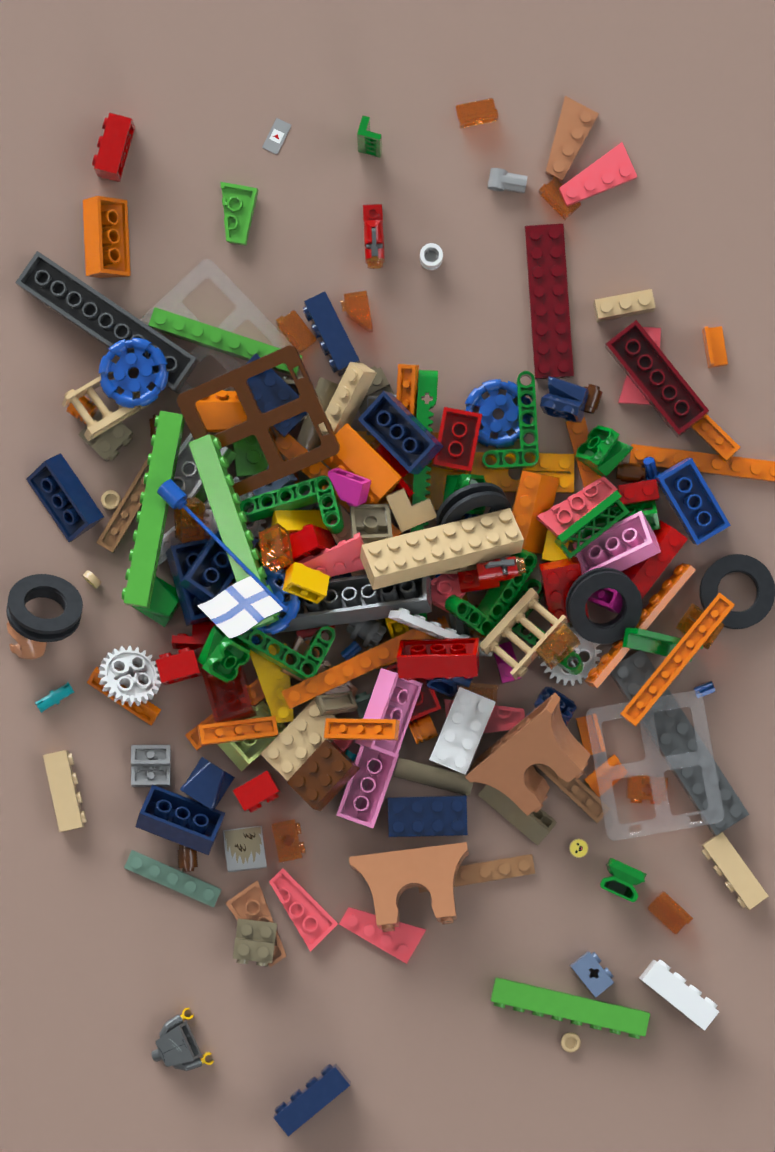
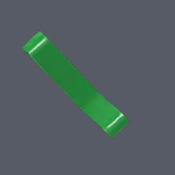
M529 371L521 372L516 382L520 449L490 450L485 452L482 457V465L488 470L532 468L539 460L535 378ZM524 376L531 379V383L527 386L523 385L520 381ZM523 396L531 397L532 403L529 405L523 404L521 401ZM530 415L533 418V422L525 424L522 417ZM531 434L534 437V442L531 444L525 443L523 440L524 435ZM528 453L533 454L535 461L527 463L524 456ZM508 454L513 455L516 459L515 463H506L505 456ZM492 455L496 458V463L489 465L486 463L485 458Z
M319 476L243 500L240 504V509L244 511L247 521L255 522L273 516L276 510H294L318 502L322 520L328 531L332 534H338L344 528L337 493L330 478L327 476ZM329 485L327 489L321 490L323 486ZM305 491H310L309 494L303 496ZM291 496L290 500L284 501L286 497ZM273 502L271 506L265 507L267 503ZM333 502L330 507H326L328 503ZM254 508L252 512L247 513L248 509ZM337 520L335 524L330 525L331 521Z
M523 548L521 553L511 555V557H516L519 576L499 581L500 587L490 588L477 608L468 601L456 595H451L446 599L445 609L472 630L487 636L500 622L534 570L538 561L537 556Z
M536 579L528 580L502 619L532 587H539L537 591L540 597L538 599L539 603L544 596L541 583ZM529 609L525 613V617L528 618L534 609ZM516 623L512 627V632L533 648L539 639L531 632L528 635H523L522 632L526 628L521 623ZM555 638L541 652L542 655L572 675L580 674L584 668L580 656ZM556 650H563L560 656H553ZM571 661H578L576 667H569Z
M330 626L318 629L303 655L257 628H251L242 635L231 639L300 679L305 680L317 673L336 635L334 629ZM322 631H325V632L328 633V635H329L328 641H325V640L322 639V637H321V632H322ZM252 636H257L259 638V645H254L252 643ZM270 645L276 648V655L269 653L268 648ZM313 648L319 650L320 655L318 658L312 655ZM287 655L293 657L294 662L292 665L286 662L285 658ZM303 665L310 667L311 672L309 675L303 672Z

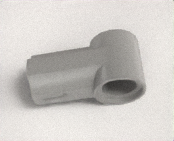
M491 168L487 188L493 191L508 190L525 193L527 176L508 173L500 168Z

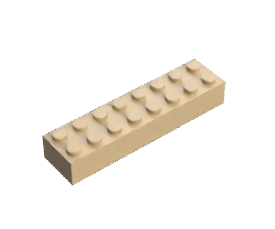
M511 508L363 544L361 546L360 559L371 587L375 590L521 553L524 538Z

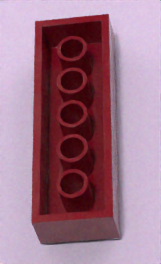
M637 320L605 344L608 352L677 438L708 415V408Z

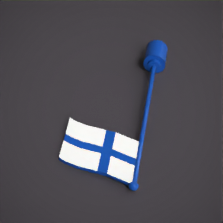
M172 479L167 480L159 487L157 493L173 510L184 508L250 575V577L231 585L213 599L197 605L229 639L247 632L273 614L289 610L288 605L285 606L186 506L188 496Z

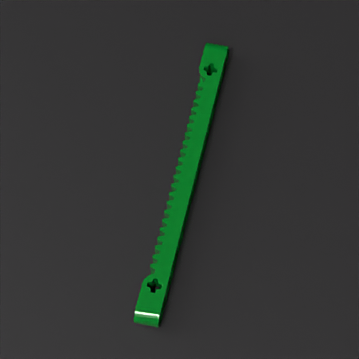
M419 370L416 418L430 433H433V429L428 426L433 425V421L429 418H432L434 413L429 410L436 405L438 371ZM429 395V398L433 400L429 401V404H425V401L421 400V398ZM425 466L418 475L414 474L412 505L428 499L425 496L430 495V491L425 489L430 487V483L426 482V480L431 479V476L426 474L431 471V468ZM429 522L411 528V532L423 530L424 527L429 525ZM427 613L416 614L425 617V621H427Z

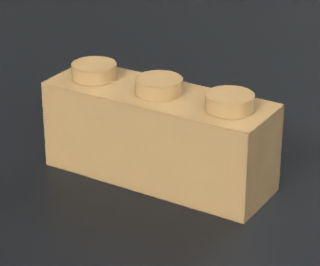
M652 289L595 299L593 303L597 322L654 312L656 308Z

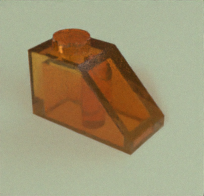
M367 290L344 294V300H341L342 311H346L347 317L368 332H373Z

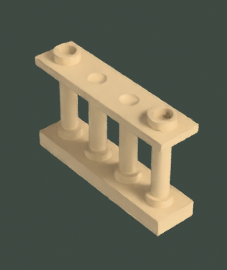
M108 373L109 380L113 379V373ZM101 376L77 390L72 389L64 395L65 398L62 402L63 407L72 403L86 422L87 430L84 436L88 441L147 406L142 407L139 405L135 406V408H127L118 405L119 410L115 412L109 411L94 390L101 386ZM133 392L135 398H140V392ZM88 394L102 413L103 419L98 422L93 420L79 401V398Z
M533 588L526 592L479 644L480 649L486 655L494 652L512 667L513 670L510 674L515 680L527 672V667L558 633L561 634L567 628L568 623L566 616L562 615L557 619L539 604L538 599L540 597ZM529 609L536 610L553 625L546 634L525 617V613ZM516 623H521L539 639L533 648L529 647L512 632V627ZM503 637H507L526 654L519 663L499 647V642Z

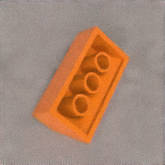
M103 196L84 199L83 221L86 276L97 278L129 277L130 252L127 200Z
M221 390L196 402L197 410L207 432L220 433L247 420V415L236 391Z
M347 423L335 434L340 444V451L336 455L323 460V462L331 469L340 468L371 480L366 504H382L387 500L386 495L392 493L402 477Z
M522 469L512 513L524 538L522 548L529 552L542 554L548 529L536 518L553 507L560 478Z

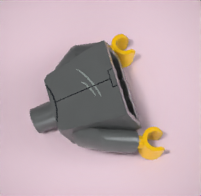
M185 1008L181 1015H176L162 1027L159 1033L160 1038L156 1041L158 1049L151 1053L155 1062L163 1060L167 1067L173 1066L175 1069L184 1071L201 1067L203 1063L207 1065L213 1064L214 1060L205 1061V1057L212 1053L206 1052L202 1056L187 1021L183 1023V1020H190L194 1016V1014L191 1017L184 1015V1012L190 1008Z

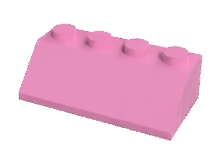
M640 511L614 524L577 553L576 557L580 562L582 574L592 569L605 567L623 571L660 553L661 550L651 526L643 512ZM577 542L572 544L574 550L576 549Z
M381 668L363 719L399 720L398 741L355 740V743L397 758L423 683L415 680H405L404 678L398 679V673Z
M361 745L355 760V764L360 769L348 781L336 816L374 828L399 754L395 758Z

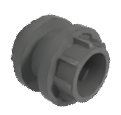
M379 619L378 621L369 620L349 623L346 630L351 634V639L355 640L357 636L363 639V647L367 648L370 646L374 648L378 646L388 627L383 623L385 619Z

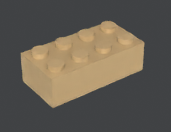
M314 698L260 754L288 781L326 740L324 738L326 718L336 717L333 714L322 716Z

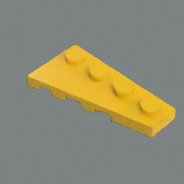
M270 645L268 648L269 653L276 655V648ZM250 650V656L271 715L276 716L277 723L292 722L294 720L293 708L289 709L281 692L291 687L290 676L281 672L282 668Z

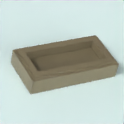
M351 691L320 695L315 698L322 716L352 712L358 708Z

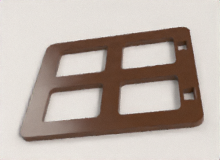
M291 345L189 389L177 397L179 408L194 440L209 435L197 410L196 402L228 387L235 389L247 415V420L214 436L218 437L223 448L250 435H255L269 464L267 470L234 483V492H237L239 497L330 458L340 451V444L297 349ZM285 363L300 396L293 401L262 413L247 381L257 374ZM297 366L303 375L299 379H297L293 370ZM307 412L322 444L320 447L284 461L269 428L300 413ZM322 422H324L328 431L325 435H322L318 426Z

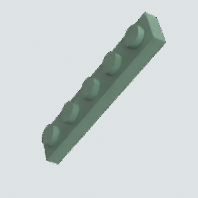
M134 850L131 851L124 867L211 907L215 906L222 890Z

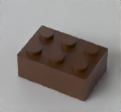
M326 739L287 783L312 809L321 812L360 768L333 741Z

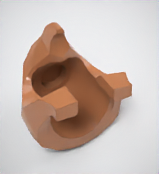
M9 621L7 622L8 633L18 642L16 645L9 644L12 653L22 659H36L44 655L47 642H37L25 638L13 629Z

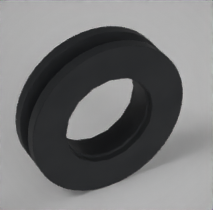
M475 483L452 493L440 506L436 522L437 526L459 521L468 511L482 506L490 507L488 513L511 508L512 511V507L499 486L492 483Z
M733 554L717 560L706 570L700 583L699 595L705 611L718 595V585L725 575L732 572H741L748 575L754 581L757 588V597L754 604L742 612L731 610L720 623V626L725 628L744 629L757 624L769 613L775 600V584L770 571L759 560L748 555Z
M596 568L582 574L570 587L566 597V614L569 622L581 637L597 644H610L623 639L626 628H635L642 614V598L636 585L623 572L613 568ZM599 589H615L622 596V608L616 618L601 624L589 620L585 611L589 597Z
M49 574L30 575L19 580L11 588L6 609L7 619L13 629L25 638L37 642H56L69 637L78 628L83 601L78 590L63 578ZM38 597L49 598L59 603L64 609V613L52 619H42L31 614L25 607V604L31 599Z

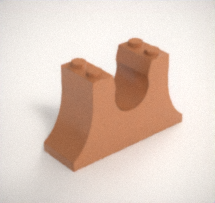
M554 693L476 758L465 778L470 783H483L501 791L528 816L532 812L537 813L543 807L542 803L547 799L548 796L546 794L550 789L544 777L537 773L533 764H545L551 767L557 776L569 783L573 778L577 780L585 772L583 769L589 764L587 761L591 754L575 739L566 727L560 711L561 698Z
M467 842L349 857L351 868L357 871L370 887L374 900L377 927L382 929L383 932L394 931V927H399V898L405 890L412 887H420L430 893L432 898L431 906L438 922L452 924L453 920L457 919L454 896L455 879L461 863L469 855Z

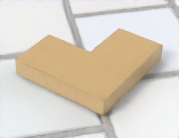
M404 488L386 495L401 532L437 517L430 498L411 505Z

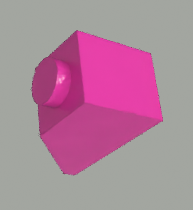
M340 468L328 471V477L341 500L346 501L348 505L353 507L366 503L371 480Z
M599 589L588 599V601L616 614H619L622 608V596L615 589Z
M511 641L499 644L500 648L517 661ZM493 652L501 683L515 681L510 674L513 668Z

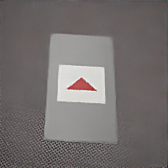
M276 118L262 148L278 154L291 124Z

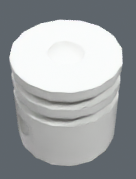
M434 243L426 244L420 251L421 265L427 270L439 268L443 260L442 249Z

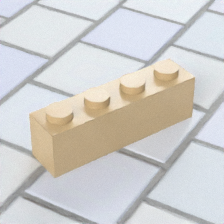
M349 363L325 411L335 434L345 424L348 423L351 426L377 374L363 363ZM324 422L319 424L322 434H327L328 431Z
M68 750L43 755L59 832L85 827L84 823L87 822L85 811H81L80 803H83L81 792H77L76 789L78 777L76 772L73 773L71 765H74L72 753L69 754Z
M723 832L713 836L701 845L703 847L701 852L707 860L711 859L714 862V870L719 876H724L727 881L725 882L726 887L731 893L734 891L737 894L738 898L736 900L742 908L746 907L750 910L768 897V894Z

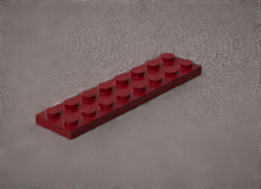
M564 224L525 226L535 379H548L549 376L554 378L574 377Z

